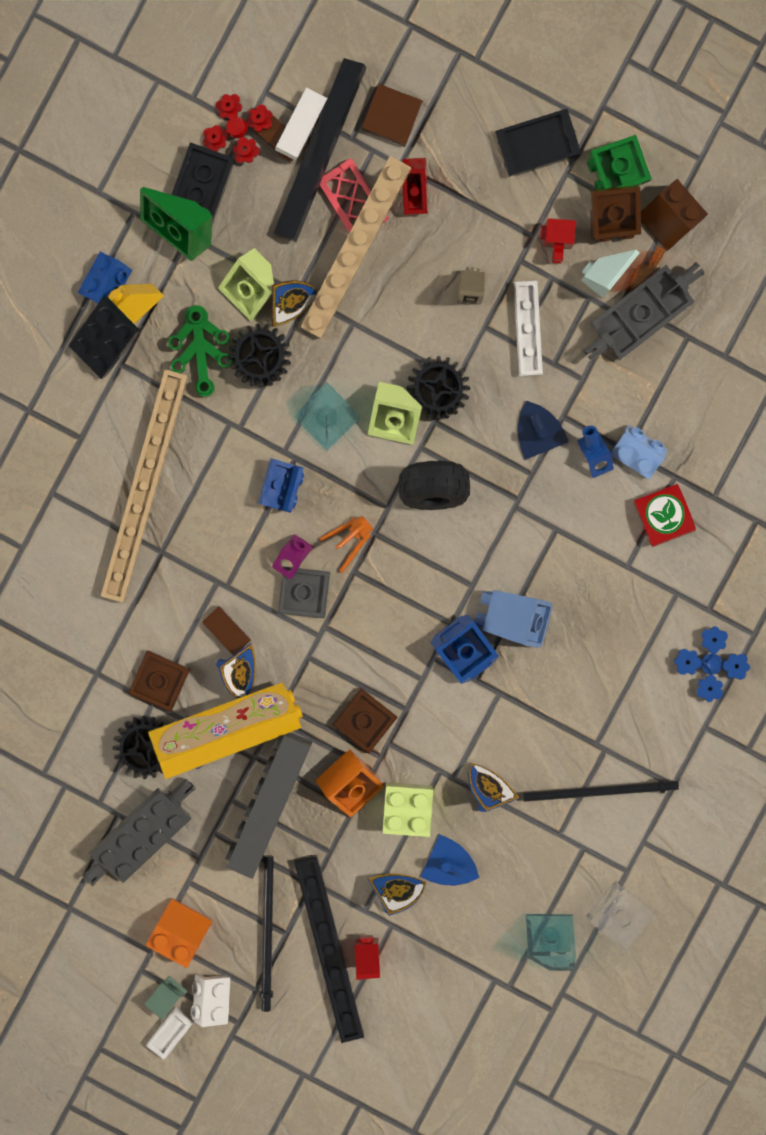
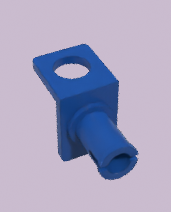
M587 426L582 431L584 437L578 439L577 443L588 461L592 478L612 471L614 467L611 453L598 430H596L597 428L595 426ZM607 462L606 466L602 469H595L598 463Z

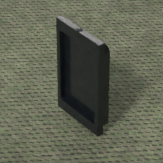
M567 108L495 131L497 143L500 146L509 177L524 174L581 155Z

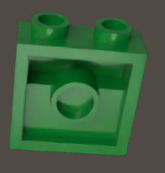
M636 134L591 150L589 159H587L590 173L595 172L598 180L595 181L596 190L642 185L652 180Z

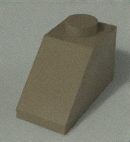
M466 267V270H461L458 303H482L484 298L485 272H480V269L475 267Z

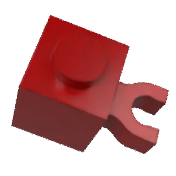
M548 218L545 225H541L540 239L544 240L543 247H553L552 263L561 264L564 248L572 249L575 240V220Z

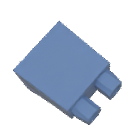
M497 590L493 592L483 591L481 603L489 605L487 614L478 612L475 618L476 625L483 628V631L522 645L536 648L542 646L552 612L551 602Z

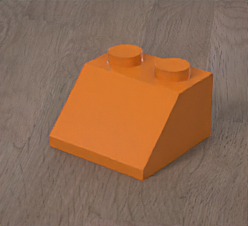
M351 749L315 780L325 796L349 817L355 815L385 787L382 781Z
M172 898L145 946L187 968L213 920Z

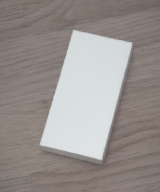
M175 1007L147 1042L146 1046L165 1060L194 1021Z

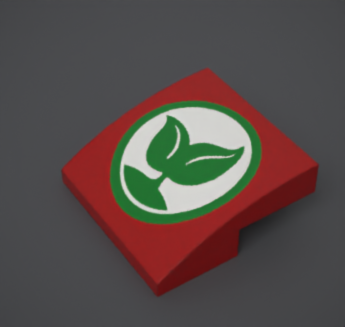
M678 484L634 500L635 508L643 523V529L651 547L696 531L691 513Z

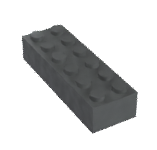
M292 732L278 737L273 748L277 753L275 757L270 756L263 772L267 773L266 778L261 777L254 792V794L258 795L257 799H251L244 814V816L248 817L247 822L242 820L235 838L239 840L237 843L233 842L225 858L229 861L226 868L253 879L313 741Z

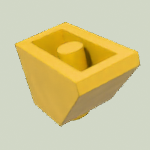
M153 284L120 285L108 296L134 324L164 297Z

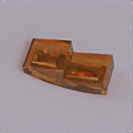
M657 246L653 250L647 266L641 264L636 266L626 290L631 291L653 272L666 249Z

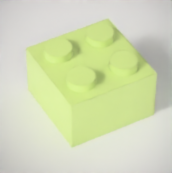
M386 782L383 834L430 837L433 785Z

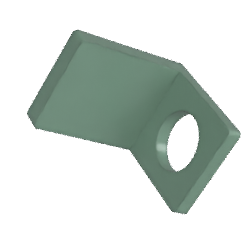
M168 976L162 981L144 1006L162 1020L187 990L172 977Z

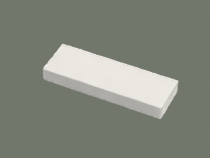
M308 88L305 89L276 145V151L297 161L325 106L326 97Z

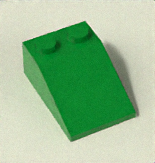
M146 187L140 189V220L190 261H193L211 246L212 215L206 208H202L195 201Z

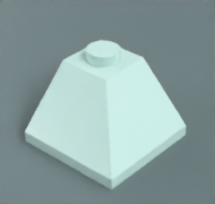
M632 250L601 257L595 264L590 261L582 271L585 276L581 281L604 298L640 252Z

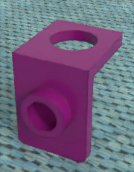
M294 534L283 547L272 567L287 578L292 579L304 559L312 551L313 546ZM281 560H289L293 565L292 570L284 569L281 565Z

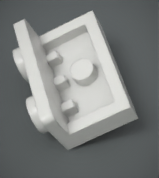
M195 974V982L192 984L194 1001L191 1007L193 1021L201 1027L228 1024L230 977L227 975L204 977L201 974Z

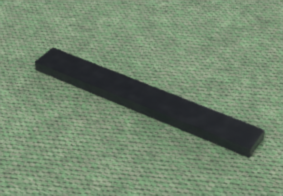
M343 59L274 230L276 236L297 242L367 67L365 64Z
M314 855L295 860L299 883L341 1043L364 1038L318 856Z

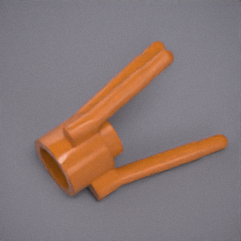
M362 515L358 519L352 518L348 523L320 537L322 542L351 527L349 529L351 533L336 545V549H340L353 537L357 540L361 538L339 569L340 573L344 572L363 544L371 537L369 533L374 530Z

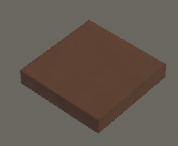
M378 84L362 130L406 147L423 100Z
M147 650L128 694L172 712L191 669Z
M360 688L332 725L369 754L398 716L364 689Z

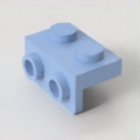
M628 425L610 453L611 456L650 479L665 459L667 449L660 441L647 437L641 429Z

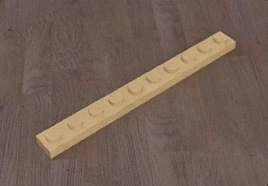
M164 370L101 597L125 603L188 381L187 375Z

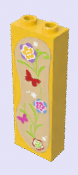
M283 682L149 731L148 734L165 780L300 729L299 718H302L303 715L299 705L293 704L295 703V698L291 689L286 690Z

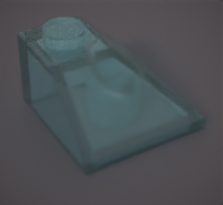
M328 382L306 402L294 417L327 451L360 419L357 413Z
M526 914L528 958L550 971H574L576 948L573 915Z

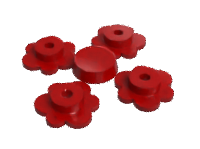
M224 94L222 100L217 101L216 109L219 111L221 118L227 117L230 119L227 123V131L221 129L219 125H215L213 128H206L203 132L205 137L203 145L217 152L220 148L226 147L225 140L228 139L229 135L232 138H239L237 145L233 147L235 160L238 163L245 161L252 163L253 157H257L260 150L256 146L254 139L248 140L243 137L247 132V125L250 128H254L256 132H261L262 129H269L272 126L271 118L273 113L267 110L265 105L260 104L256 109L249 111L250 117H248L246 123L244 119L237 117L238 112L242 110L240 97L237 94H232L231 96Z

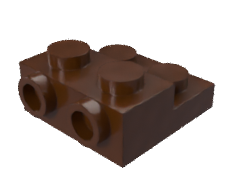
M639 185L591 190L592 211H590L591 235L594 240L607 242L613 237L632 239L635 235L641 234Z

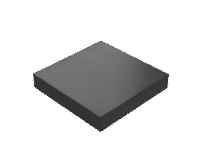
M283 566V568L286 570H292L293 568ZM298 568L292 579L282 574L278 613L325 618L330 572Z

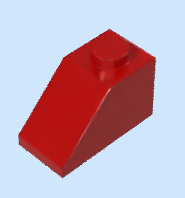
M426 158L403 159L402 163L412 168L402 186L404 215L428 214Z
M362 935L359 939H355L356 980L380 978L378 938H373V935Z

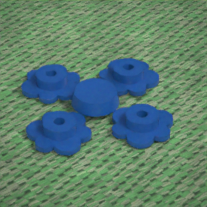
M716 626L712 627L711 630L705 629L702 632V638L704 639L702 646L708 648V651L712 654L706 655L701 661L697 657L696 651L692 650L689 652L687 649H681L678 653L679 657L674 660V663L678 665L677 671L681 675L687 673L693 675L701 665L704 672L710 674L706 676L705 680H699V688L697 689V695L700 698H705L707 702H712L713 699H720L723 696V691L721 690L723 683L717 681L714 674L720 672L722 666L725 671H728L727 676L729 678L736 677L739 680L744 679L746 671L750 670L747 656L744 654H738L737 656L730 654L729 660H725L722 664L721 658L716 653H718L719 649L726 648L725 641L728 638V634L723 630H719Z

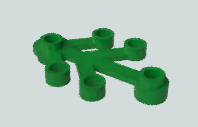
M194 305L185 312L186 323L177 335L171 336L168 340L169 347L172 350L178 351L183 347L185 338L193 330L194 340L179 359L172 361L171 369L173 372L182 374L186 369V365L196 353L199 380L196 382L195 389L201 397L207 398L213 395L215 385L208 377L206 352L216 359L222 368H229L233 361L229 360L227 365L221 364V359L228 357L229 354L222 353L204 339L203 329L212 334L220 345H226L230 340V336L225 330L218 329L208 321V313L202 306ZM194 313L200 314L198 321L192 320ZM222 333L227 336L223 342L218 340V336ZM174 339H178L180 341L178 347L172 346V341ZM178 362L183 365L179 371L174 368V365ZM207 383L209 385L208 390L201 391V384Z

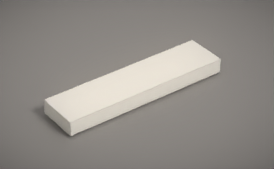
M514 282L519 377L542 376L538 282Z

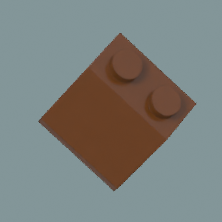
M676 179L641 211V222L668 251L703 221L708 213L681 182Z

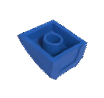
M469 615L458 617L442 631L435 634L430 642L461 684L474 679L490 667L499 657Z

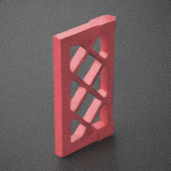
M352 158L324 175L320 183V187L349 233L353 227L350 218H358V216L351 215L354 202L363 204L366 202L365 200L355 198L357 186H361L368 197L371 193L370 187ZM351 169L356 177V181L343 179V173ZM331 180L339 181L336 194L331 192L326 183ZM341 182L355 185L352 198L339 195ZM338 198L351 201L348 214L344 213L337 201ZM386 216L384 222H387V220L389 219L388 216Z

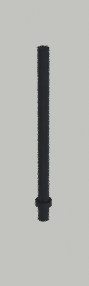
M659 779L658 782L523 792L524 802L658 791L662 794L665 791L679 790L678 780L664 781V779Z
M272 855L264 856L262 990L259 991V997L262 998L261 1011L263 1012L271 1011V998L273 997L271 973L274 856Z

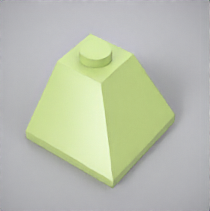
M254 248L238 258L218 287L250 321L254 320L272 295L274 281L271 264Z
M379 382L368 435L413 445L422 406L403 387Z

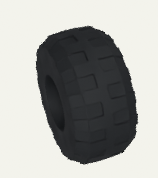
M425 461L410 464L399 474V497L404 505L413 509L443 510L463 505L470 496L469 472H467L463 465L451 461Z

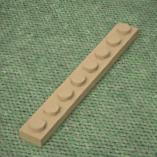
M392 156L388 158L300 326L301 328L319 338L323 337L412 168Z

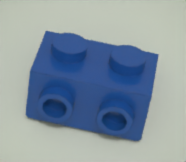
M100 251L77 293L99 303L102 298L108 297L120 285H125L132 269L121 261Z
M270 458L257 504L291 513L297 504L298 498L296 494L298 487L304 479V468Z

